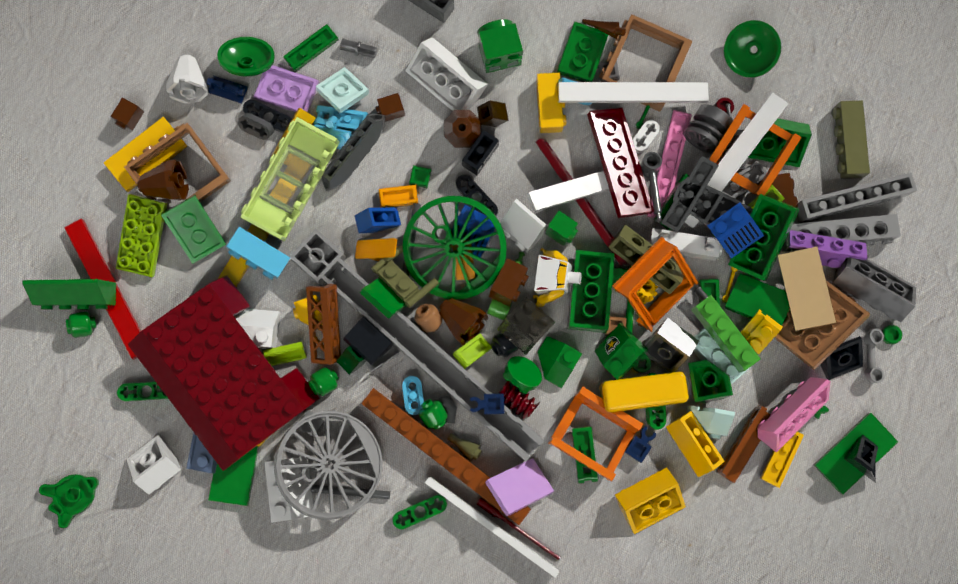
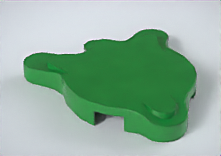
M73 474L62 478L56 484L41 485L39 493L53 499L48 509L58 515V526L64 529L70 526L72 519L77 514L84 512L91 506L99 481L96 477Z

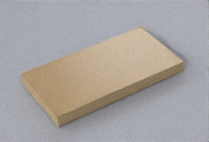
M818 247L778 255L795 331L836 323Z

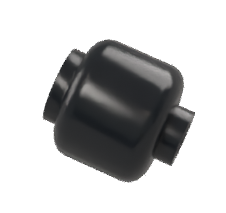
M504 329L492 337L491 348L497 356L508 357L519 349L520 337L515 331L512 332L509 329Z

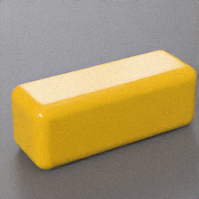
M680 371L604 381L599 386L600 397L603 399L605 411L610 413L685 403L689 399L686 376Z

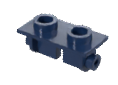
M214 75L212 78L207 79V85H209L208 93L234 102L243 103L248 86Z

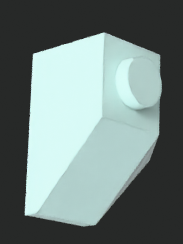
M687 406V411L693 412L706 434H709V438L720 439L721 436L728 435L735 412L716 408L700 409L698 406Z

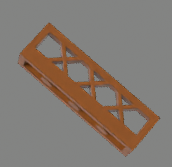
M328 284L323 287L308 286L306 287L311 363L332 365L341 356L337 285ZM313 291L320 292L321 300L319 303L313 298ZM316 310L322 314L320 322L314 316ZM317 329L323 333L321 341L316 337ZM319 347L324 352L325 359L317 358V349Z
M757 406L724 458L725 462L716 471L732 483L736 482L761 441L758 438L757 427L771 415L766 412L767 408L764 406Z

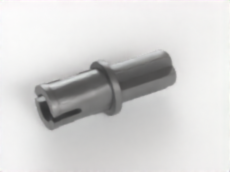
M344 38L341 40L340 50L355 53L356 56L360 54L375 58L377 55L376 47L362 44L361 41L355 42Z

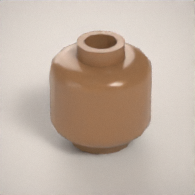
M423 304L417 308L414 320L421 331L425 333L437 331L442 324V316L438 309L431 304Z

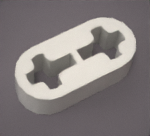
M646 121L633 138L636 153H643L657 136L660 127L656 121ZM653 126V131H651L649 135H646L645 133L647 132L648 128ZM642 138L645 139L642 144L643 146H636L637 142H639Z

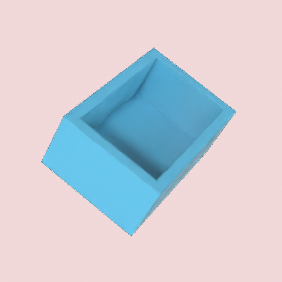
M238 227L226 246L231 256L238 260L240 257L245 259L246 265L254 270L257 267L263 270L262 274L271 280L279 278L290 260V257L241 227Z

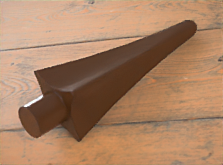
M582 20V23L592 26L616 40L618 35L624 36L626 33V29L621 28L619 22Z

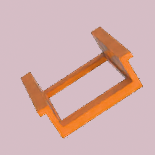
M743 104L711 155L710 161L719 164V158L745 117L752 120L756 113L749 110V106ZM773 124L769 131L787 142L760 185L737 172L731 178V181L756 196L760 194L765 195L802 137L797 134L792 135Z
M661 237L613 285V288L628 299L639 316L636 320L638 325L652 332L653 326L694 284L697 285L698 281L677 246L665 241ZM673 257L684 275L681 284L671 294L665 291L646 309L637 292Z
M582 386L580 391L575 394L547 444L555 446L612 482L616 475L614 471L634 434L640 431L643 423L624 411L606 412L603 399ZM582 404L626 430L607 468L562 441Z

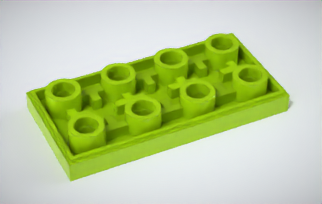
M128 194L115 269L151 278L155 276L164 225L161 213L166 211L167 202Z

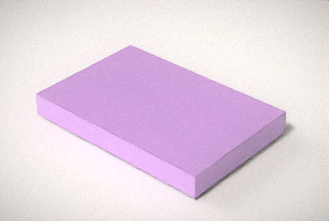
M272 65L262 74L254 98L293 112L301 108L308 113L316 93V86L320 82L319 80Z
M533 458L485 482L506 517L554 492Z

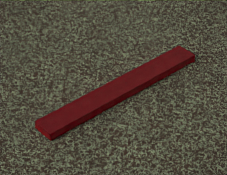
M543 138L538 139L535 143L562 182L573 180L549 143ZM587 198L577 199L576 202L607 247H609L614 237ZM610 250L613 254H615V258L621 266H624L628 263L620 256H618L616 253H614L612 250Z

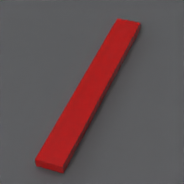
M81 218L64 227L90 279H100L116 283L85 221ZM116 283V306H108L106 310L131 359L135 360L137 356L128 344L141 330Z

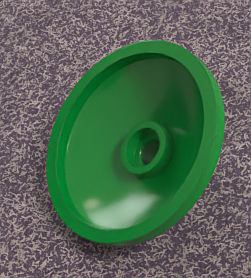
M758 20L743 22L729 33L725 41V60L731 70L740 76L751 78L762 76L777 64L782 49L781 39L777 31L768 23ZM753 46H756L758 49L756 53L751 52Z
M238 37L222 44L218 50L217 58L220 66L227 72L236 76L251 77L267 71L274 63L275 54L273 48L261 39Z

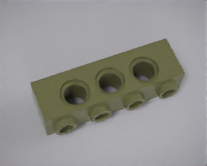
M625 224L614 236L608 248L633 266L653 245ZM669 259L650 280L668 294H671L681 284L684 275L677 263Z

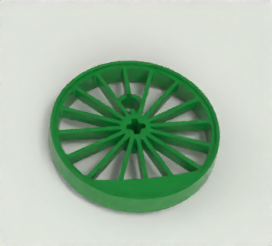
M464 196L440 197L423 205L410 219L403 237L405 264L413 279L421 287L429 283L424 277L449 256L439 277V284L429 292L445 299L453 298L460 300L482 293L495 282L506 259V237L500 221L487 206L477 200ZM455 202L454 237L442 203ZM459 202L471 205L472 209L458 236ZM438 205L444 224L437 225L426 211ZM475 208L479 209L487 217L461 240ZM422 215L435 227L432 234L416 226L418 219ZM488 219L491 220L497 230L464 242ZM440 228L446 231V237L443 239L437 236V230ZM413 229L433 238L439 244L411 243ZM497 234L500 240V248L465 246ZM457 244L459 246L457 250L452 251V245ZM410 247L445 249L413 260ZM467 250L500 252V255L493 262H490ZM446 252L423 275L418 272L414 263ZM466 255L489 266L481 273ZM453 258L452 292L439 289V285ZM462 258L478 275L471 282L468 278ZM457 259L467 284L458 292L455 291Z

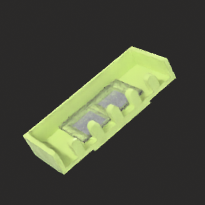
M298 117L289 124V132L279 142L277 153L273 154L270 158V166L267 171L265 170L261 174V182L258 187L252 190L250 195L252 198L242 208V215L240 217L284 242L340 144L339 140Z

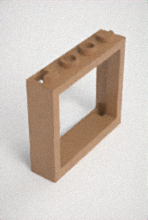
M631 14L629 20H625L621 27L626 29L625 35H618L613 45L616 46L614 52L610 51L606 60L609 65L607 68L603 67L599 78L602 79L601 82H617L609 78L631 29L679 49L666 79V82H675L692 44V40ZM641 103L646 106L649 105L650 108L659 112L665 105V103Z
M188 123L177 126L172 134L162 136L158 140L159 143L146 147L142 151L143 154L139 157L134 156L130 158L131 160L124 166L137 184L140 175L136 170L190 134L220 175L193 195H196L198 200L202 202L231 181ZM146 196L147 198L158 200L156 197Z

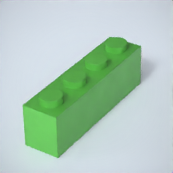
M712 295L691 309L738 372L746 371L761 359Z

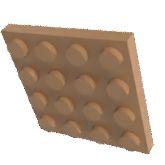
M828 281L826 283L836 323L795 331L789 309L782 325L783 328L774 337L813 370L870 317L868 311Z

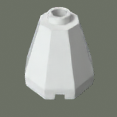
M182 55L176 60L166 83V91L171 99L182 103H190L189 99H196L195 102H201L208 95L207 84L195 57Z

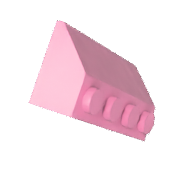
M810 377L806 382H801L797 387V391L793 395L789 394L785 398L784 404L780 408L776 407L770 417L758 425V438L777 453L827 403L831 381Z

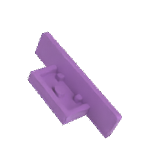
M793 230L789 232V247L801 250L818 247L822 266L840 268L846 257L867 260L866 243Z

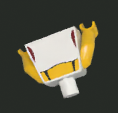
M540 249L543 255L538 256L534 288L538 295H533V298L537 299V303L533 304V306L543 307L546 303L552 302L562 297L564 293L569 292L570 283H581V273L572 272V265L568 262V259L557 250Z

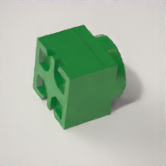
M500 19L486 23L478 29L479 49L486 73L522 65L523 48L516 23L508 19Z

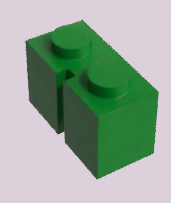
M558 211L548 225L545 234L562 246H565L567 242L570 244L578 232L576 229L578 223L561 211Z

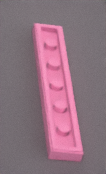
M677 110L672 112L661 157L662 164L657 173L661 207L674 189L686 141L683 133L688 127L692 114ZM652 212L651 214H647V217L655 218L656 216L654 212Z

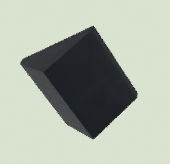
M364 317L343 338L371 366L395 345Z
M860 336L844 341L820 364L828 380L863 367V348Z

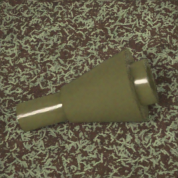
M452 433L447 438V440L457 446L470 462L473 459L477 460L482 453L480 444L460 439Z

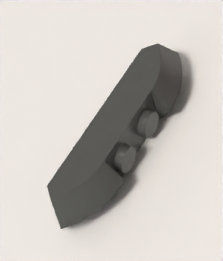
M369 114L361 122L323 173L322 183L326 191L335 189L343 184L352 175L353 171L358 168L360 162L381 136L385 115Z

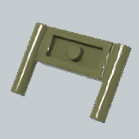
M400 244L396 247L395 257L382 258L371 269L411 308L435 288L439 282L433 278L419 290L418 286L392 261L403 252V246Z

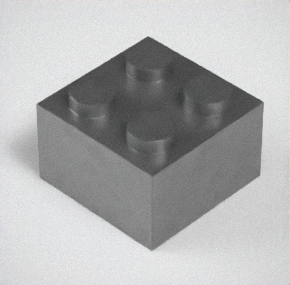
M667 317L645 343V346L649 349L645 354L670 373L675 372L690 357L699 340Z

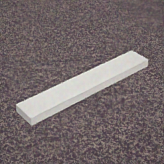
M601 171L529 192L527 198L533 212H537L607 191L609 187L605 173Z

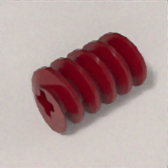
M507 381L498 393L504 394V405L511 403L510 410L517 407V415L523 412L522 419L524 420L533 413L540 402L534 404L535 397L528 400L529 393L522 395L519 389L516 390L515 385H509L510 381Z

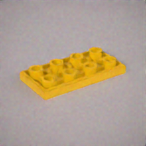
M163 116L103 163L125 191L129 192L137 184L124 166L131 160L130 158L134 156L139 157L143 154L142 151L146 147L156 145L162 136L170 135L175 130ZM183 139L179 140L136 171L140 176L160 164L171 160L184 150L187 144Z

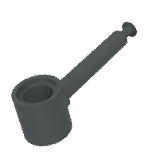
M648 152L644 155L640 166L643 175L649 177L654 214L657 216L655 221L661 222L663 219L660 216L662 210L656 174L662 164V158L656 152Z

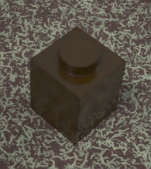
M490 100L477 107L480 125L497 127L509 121L506 103Z

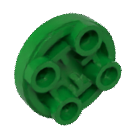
M514 356L505 365L504 379L510 381L524 394L535 390L542 381L540 369L528 358Z

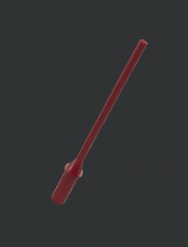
M482 498L478 500L476 505L488 512L492 517L501 519L557 560L560 559V556L502 516L498 509Z

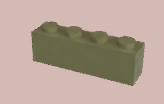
M863 100L840 101L834 107L832 113L836 122L834 135L837 137L836 154L839 155L838 173H840L841 179L864 178L870 174Z

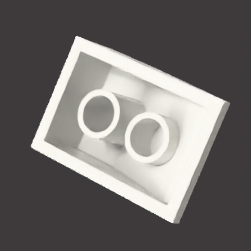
M518 199L513 202L501 221L506 239L511 238L515 242V247L521 252L525 251L526 253L542 238L546 224Z

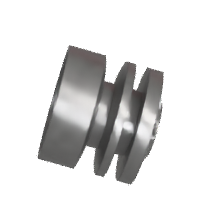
M703 104L694 115V121L689 123L683 134L685 139L694 147L713 154L733 119L718 107Z

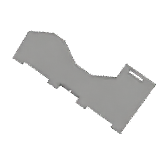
M391 348L372 366L367 361L365 363L370 372L373 373L399 354L395 348Z

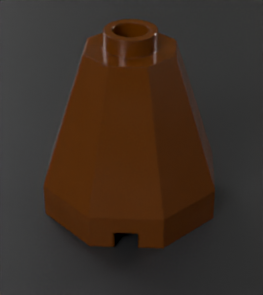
M454 110L444 120V137L455 148H471L481 134L480 120L471 110ZM462 124L466 127L465 131L459 130Z
M176 160L166 161L141 175L137 182L138 190L146 196L180 201L187 199L189 185L184 184V179H187V173L181 161Z
M453 298L445 300L440 305V315L455 339L462 346L466 344V340L469 342L482 331L485 326L482 323L483 320L487 321L489 318L482 309Z

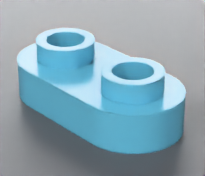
M409 376L405 378L402 384L404 405L409 414L418 415L422 408L421 404L424 402L422 383L419 378ZM412 382L416 384L414 390L409 388V384ZM413 402L418 403L417 409L411 407Z

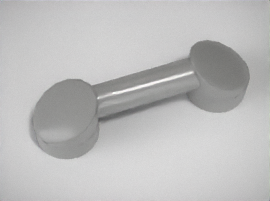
M871 329L864 336V342L867 345V369L864 374L867 380L872 383H880L884 379L883 370L875 367V344H880L884 339V335L879 329Z

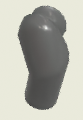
M440 397L438 401L442 403L448 414L446 423L455 424L457 406L450 397Z

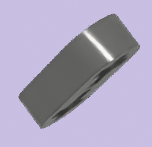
M245 113L238 119V125L241 130L259 139L266 140L274 133V128L270 122L251 113Z

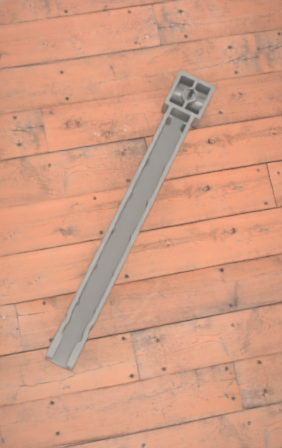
M316 228L289 256L320 286L324 282L336 284L337 293L490 431L495 432L499 439L522 460L526 462L534 450L544 442L519 417H515L505 405L504 414L484 415V409H480L478 412H471V408H477L478 406L476 401H470L471 397H478L480 400H484V394L492 393L400 311L388 319L363 297L360 292L369 284L344 262L346 259L344 253Z

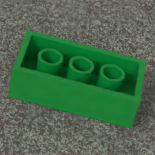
M583 250L575 251L572 272H580L582 277L580 284L571 283L567 329L606 333L609 330L615 254Z

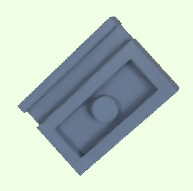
M193 432L186 469L215 473L217 462Z

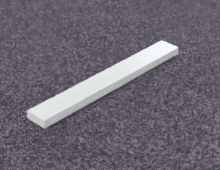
M708 82L558 83V103H707L709 101Z
M774 93L769 96L719 162V167L708 183V186L722 192L789 103ZM689 214L685 221L692 228L699 222L691 214Z
M428 477L425 482L428 486L556 578L559 573L558 568L433 477Z

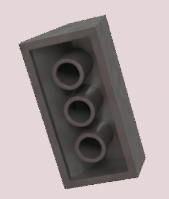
M846 257L841 267L835 272L833 283L839 289L846 290L856 299L865 301L873 309L884 312L893 320L896 319L902 322L916 306L915 286L868 259L860 260Z

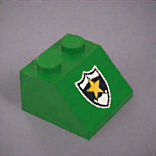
M619 323L597 347L595 353L603 367L618 380L623 378L649 349L624 325Z

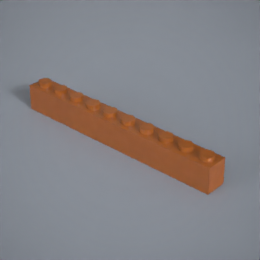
M374 388L361 403L504 514L485 483L490 479L488 475ZM527 506L507 517L520 525L531 509Z

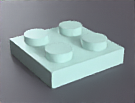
M345 67L316 86V91L339 113H342L369 94V89Z

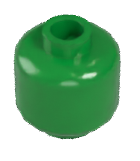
M89 312L70 314L69 319H66L67 332L74 338L92 335L93 328H97L95 317H91Z
M324 367L311 374L308 383L315 395L325 396L337 388L339 377L334 370L330 371V369Z
M429 399L421 404L422 408L419 411V416L427 428L436 430L446 423L448 414L440 401Z

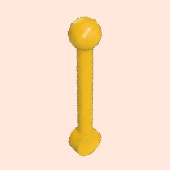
M731 267L732 272L727 290L722 297L724 303H727L735 272L738 271L734 267Z

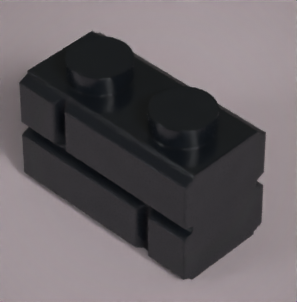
M483 130L462 159V166L478 176L499 147V140Z

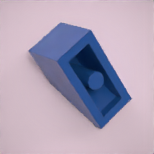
M397 207L367 208L354 215L359 234L375 233L401 226Z

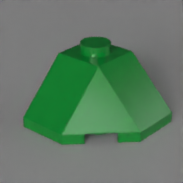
M548 336L537 353L544 379L561 389L582 355L581 352L569 345Z
M709 360L688 363L695 402L717 401L733 395L730 375Z

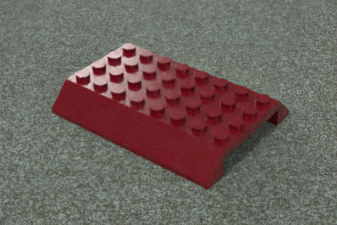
M227 275L197 291L143 329L128 344L223 471L320 399L318 395L314 394L309 383L297 368L280 378L235 318L249 308L250 305Z

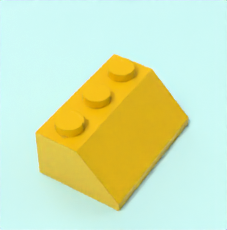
M667 467L615 494L618 505L633 534L686 508L679 484Z

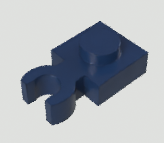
M484 394V400H480L478 397L470 398V401L478 403L477 408L470 409L471 412H478L480 409H484V415L504 414V394Z
M646 426L641 429V437L634 436L624 452L639 463L643 462L652 448L647 443L656 437L655 432L650 437L646 436L645 432L648 429Z

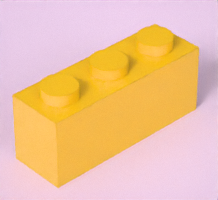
M560 73L537 74L536 86L540 133L562 132L563 127L566 126V115L562 113L565 103H558V80L560 79Z
M692 411L666 426V429L698 477L715 470L725 462Z

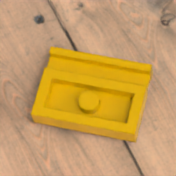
M760 309L740 331L758 354L763 351L783 328L771 317L762 314Z

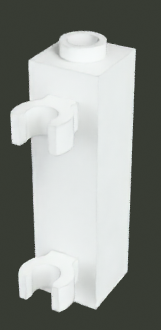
M654 228L649 232V243L654 245L663 237L665 241L677 246L682 256L715 261L721 256L723 251L722 245L714 237L677 233Z

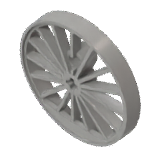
M336 411L314 413L292 425L280 440L274 458L275 480L284 499L298 512L321 520L343 518L359 510L375 492L382 473L381 450L373 433L357 418ZM325 418L327 454L311 421ZM329 418L342 420L332 453L330 451ZM347 422L351 424L355 434L335 455L345 423ZM306 423L308 424L322 455L296 432L298 428ZM294 435L318 458L285 447L290 436ZM358 436L362 447L337 458L352 440ZM363 449L369 459L339 462ZM286 451L318 463L281 465L282 453ZM326 460L333 463L331 470L329 467H324ZM371 464L374 476L370 477L340 465ZM303 468L300 474L301 477L286 484L284 483L281 469ZM311 468L315 471L316 476L314 479L307 478L305 474L306 469ZM339 470L372 481L367 493L365 494ZM324 474L312 509L300 504L299 500ZM328 475L330 513H323L315 509ZM337 475L362 496V499L354 506H351ZM332 476L347 505V509L344 511L334 512ZM303 480V482L309 485L295 499L288 491L287 486Z

